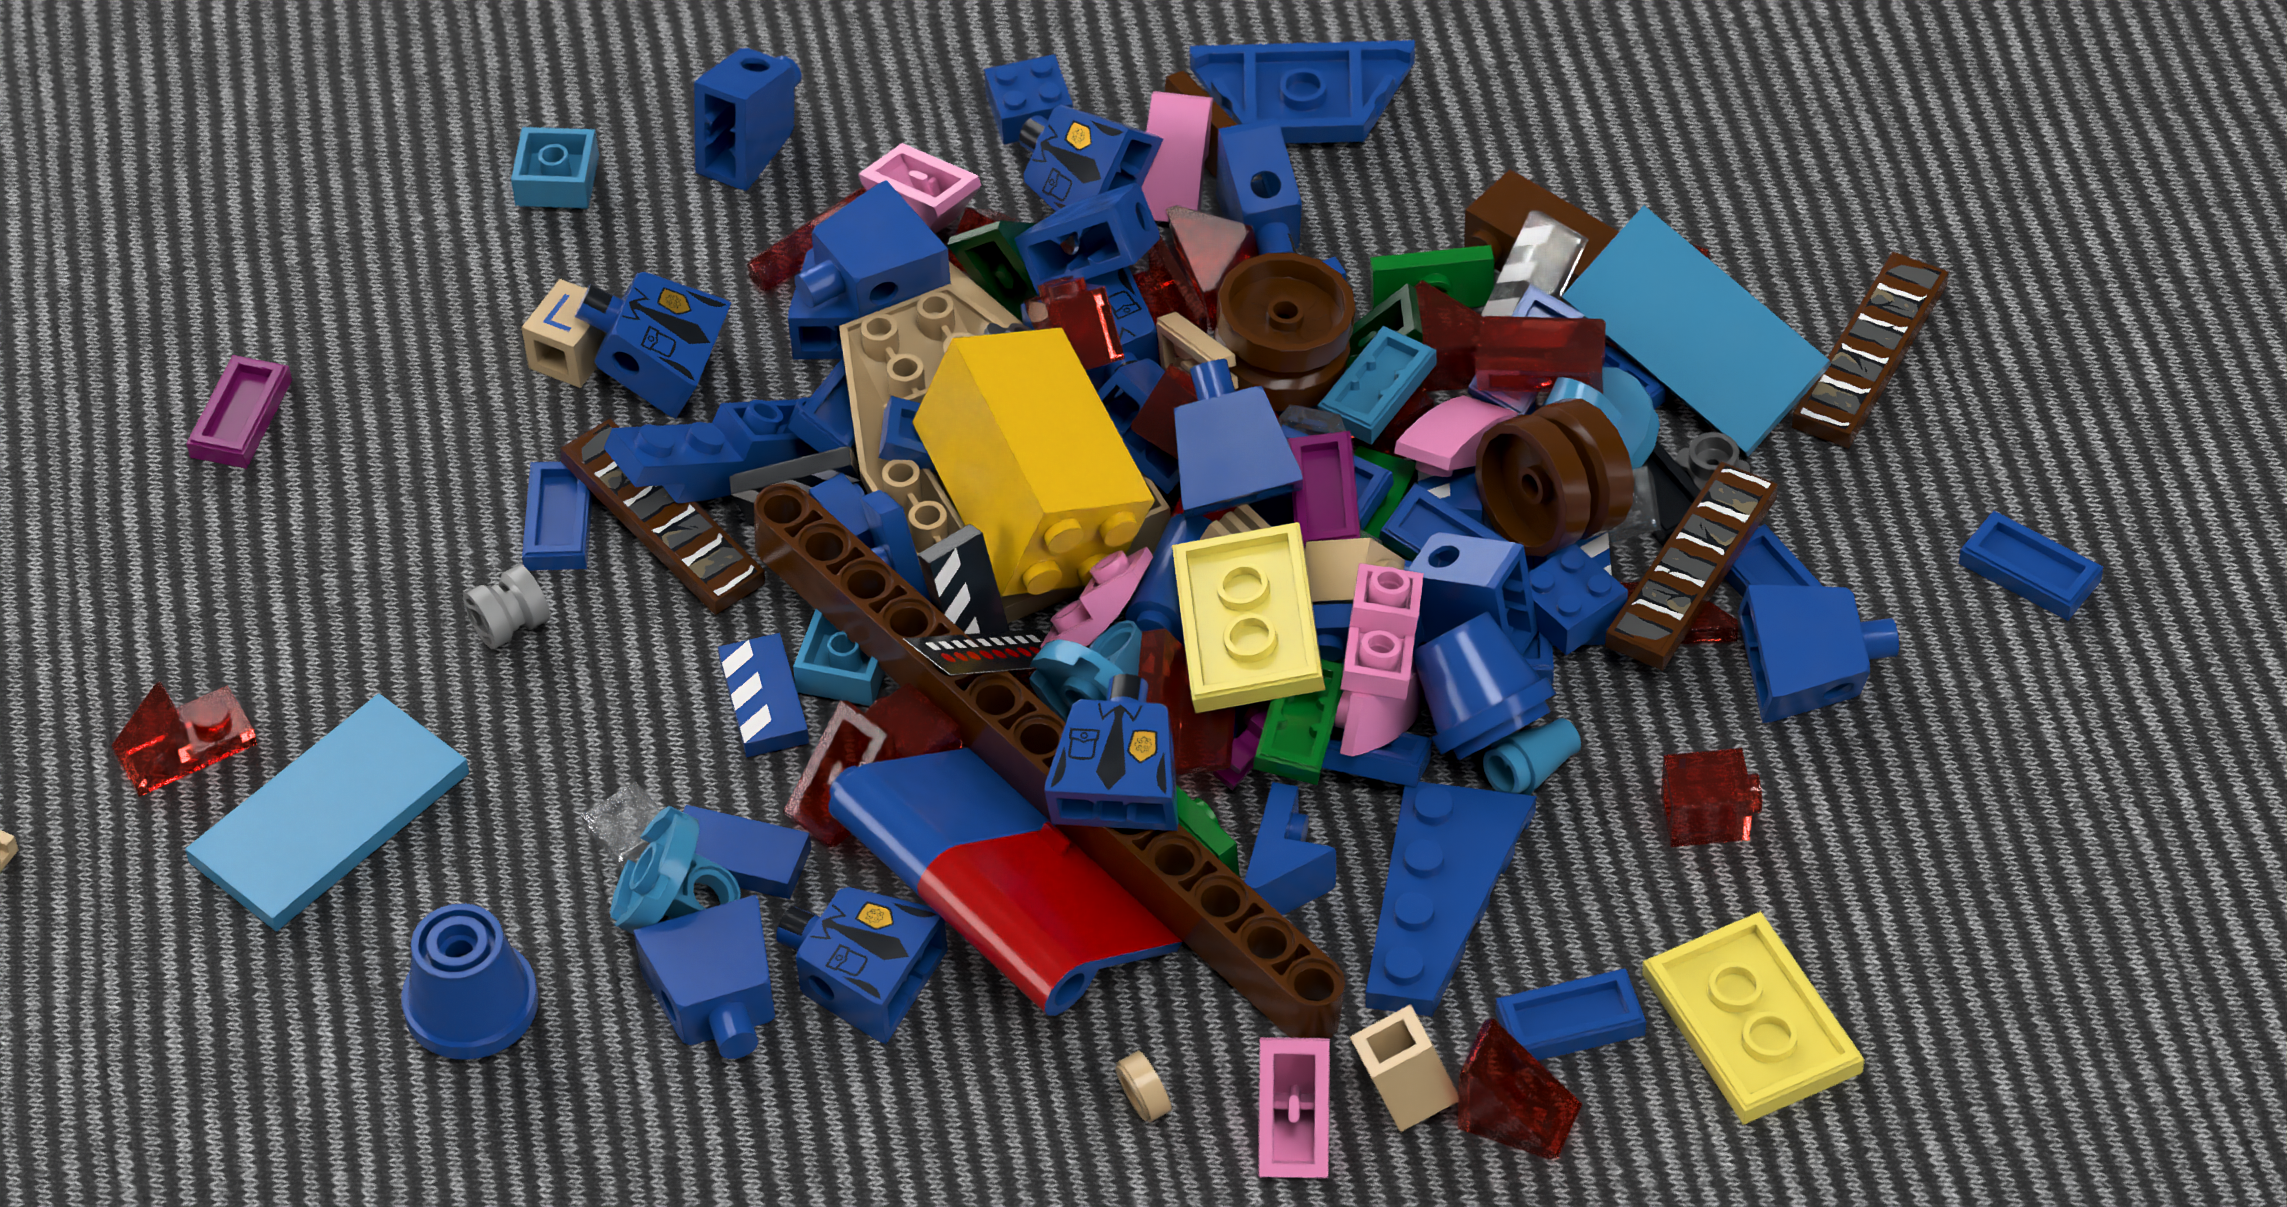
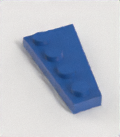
M1418 782L1417 787L1405 785L1367 982L1366 1008L1397 1012L1411 1005L1416 1015L1433 1017L1465 953L1466 942L1475 924L1480 923L1490 904V894L1500 874H1505L1515 854V845L1523 829L1528 828L1536 812V796Z

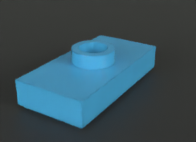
M1383 326L1318 404V420L1338 430L1350 431L1352 436L1372 445L1436 366L1437 350Z

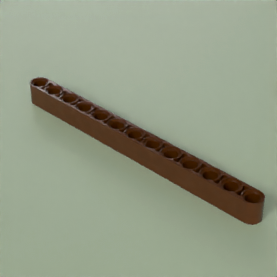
M787 483L773 484L764 488L756 496L754 502L755 550L759 558L810 605L819 610L840 632H845L847 638L852 643H858L859 649L870 659L871 656L877 659L878 666L1051 821L1044 791L1045 783L1066 723L1008 671L949 675L907 643L903 638L959 634L964 635L973 643L975 642L806 491L796 485ZM1179 823L1178 831L1054 824L1290 1038L1331 1039L1338 1031L1345 989L1344 974L1339 966Z

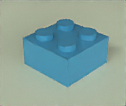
M522 127L511 177L515 206L589 208L599 159L595 129Z
M815 609L793 665L797 692L873 706L886 672L878 666L877 659L873 656L870 659L859 649L858 643H852L847 638L845 632H840L819 610Z

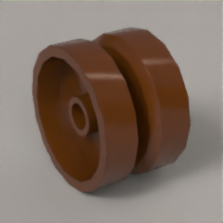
M1266 253L1242 261L1227 273L1218 292L1216 309L1217 327L1214 331L1213 339L1235 354L1236 366L1229 368L1230 372L1237 376L1238 388L1235 391L1262 386L1273 411H1301L1318 405L1348 369L1350 357L1349 340L1353 332L1356 311L1353 290L1343 276L1319 259L1297 253Z
M1564 398L1539 408L1531 415L1521 414L1497 423L1483 434L1476 450L1475 477L1482 505L1498 533L1509 542L1523 544L1526 556L1544 557L1567 548L1579 539L1587 540L1610 531L1625 521L1633 504L1634 475L1628 450L1617 428L1601 409L1584 399Z

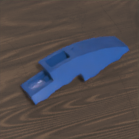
M809 397L794 400H752L750 402L721 403L712 423L694 422L692 424L661 426L648 424L642 427L612 428L604 446L606 452L635 487L662 485L677 504L731 495L729 476H733V474L819 453L787 428L809 400Z

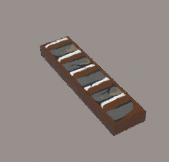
M1892 251L1827 358L1830 360L1831 366L1805 393L1793 412L1792 428L1849 449L1947 287L1949 271Z
M611 419L606 420L560 448L561 462L715 615L765 584V570L695 501L677 504L662 485L635 487L604 449L611 429L619 428Z
M1721 461L1606 631L1605 647L1663 671L1777 499L1778 484Z

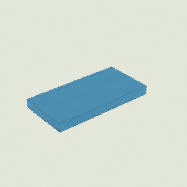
M1645 205L1641 207L1561 296L1568 306L1583 313V318L1653 378L1666 386V389L1718 433L1731 437L1737 443L1739 450L1747 457L1752 454L1831 366L1830 360Z
M378 693L186 847L185 851L188 861L277 932L470 773L467 759Z

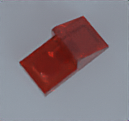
M160 681L152 687L111 746L115 757L138 797L250 748L257 744V740L251 723L228 685L176 708Z

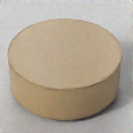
M1138 1050L1117 1062L1115 1069L1118 1079L1131 1104L1144 1121L1152 1122L1172 1110L1169 1097L1162 1082L1141 1051Z

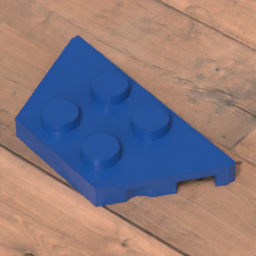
M1415 40L1190 46V69L1211 98L1238 125L1277 117L1285 143L1364 142L1415 63Z

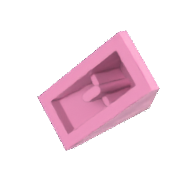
M903 143L859 173L861 184L867 191L878 183L887 180L935 234L959 217L982 186L978 175Z
M1260 1037L1259 1177L1328 1178L1330 1038Z

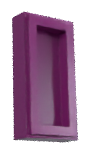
M232 355L186 442L190 458L247 469L292 382L289 366Z
M1343 431L1288 438V444L1303 477V490L1292 492L1294 523H1300L1304 549L1306 542L1361 538L1351 432Z

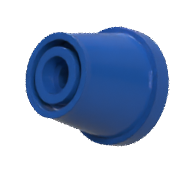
M1489 611L1413 650L1412 657L1437 735L1431 738L1440 755L1453 749L1457 759L1461 760L1551 712L1545 700L1557 693L1548 676L1543 679L1539 677L1491 617Z
M452 904L438 908L424 917L412 935L411 966L403 984L401 995L406 1025L412 1036L427 1050L453 1059H476L490 1056L515 1043L530 1027L538 1007L536 980L526 958L511 946L497 918L482 907L472 904Z

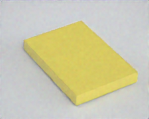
M1299 522L1172 545L1191 696L1195 713L1325 690L1303 536Z
M1761 911L1643 961V977L1743 1125L1863 1073L1864 1058Z

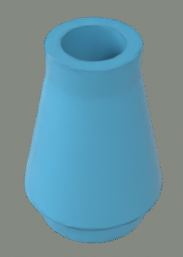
M1558 718L1546 725L1509 734L1492 743L1491 749L1484 754L1483 767L1486 777L1496 791L1530 795L1561 764L1579 752L1581 739L1574 725L1564 718Z

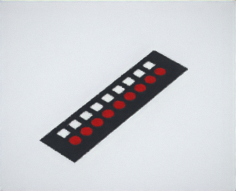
M1040 629L966 634L975 643L962 634L903 639L949 675L1035 668L1030 667V664L1041 650L1040 646L1047 634Z

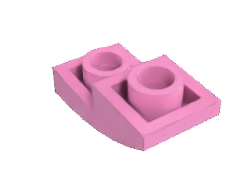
M1156 91L1152 93L1146 132L1158 135L1164 140L1141 188L1154 220L1196 225L1200 220L1204 161L1209 154L1213 98Z
M1465 395L1452 398L1432 408L1415 421L1396 441L1394 453L1416 460L1415 469L1420 472L1434 476L1450 477L1453 470L1475 466L1476 450L1483 434L1497 423L1516 417L1518 412Z
M1145 547L1127 557L1123 551H1117L1095 564L1090 570L1093 577L1081 594L1080 600L1065 606L1051 618L1053 626L1041 644V649L1047 642L1057 639L1077 642L1086 647L1102 634L1121 613L1143 578L1153 559L1149 549Z
M1359 563L1340 690L1406 700L1424 573Z
M1413 657L1406 700L1343 691L1335 717V727L1344 729L1340 754L1353 757L1380 748L1398 738L1400 734L1405 733L1414 724L1420 715L1424 691Z

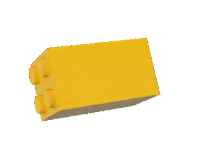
M1062 328L952 338L912 423L964 525L971 524L983 533L1000 595L1008 596L1024 593L1039 595L1055 589L1086 587L1093 577L1090 570L1095 564L1117 551H1123L1126 555L1155 501L1153 495Z

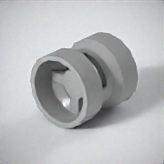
M522 564L503 572L499 585H492L490 587L479 585L463 593V603L467 615L479 637L490 649H496L511 641L513 632L518 630L519 626L533 629L550 619L549 607L540 586L533 575Z

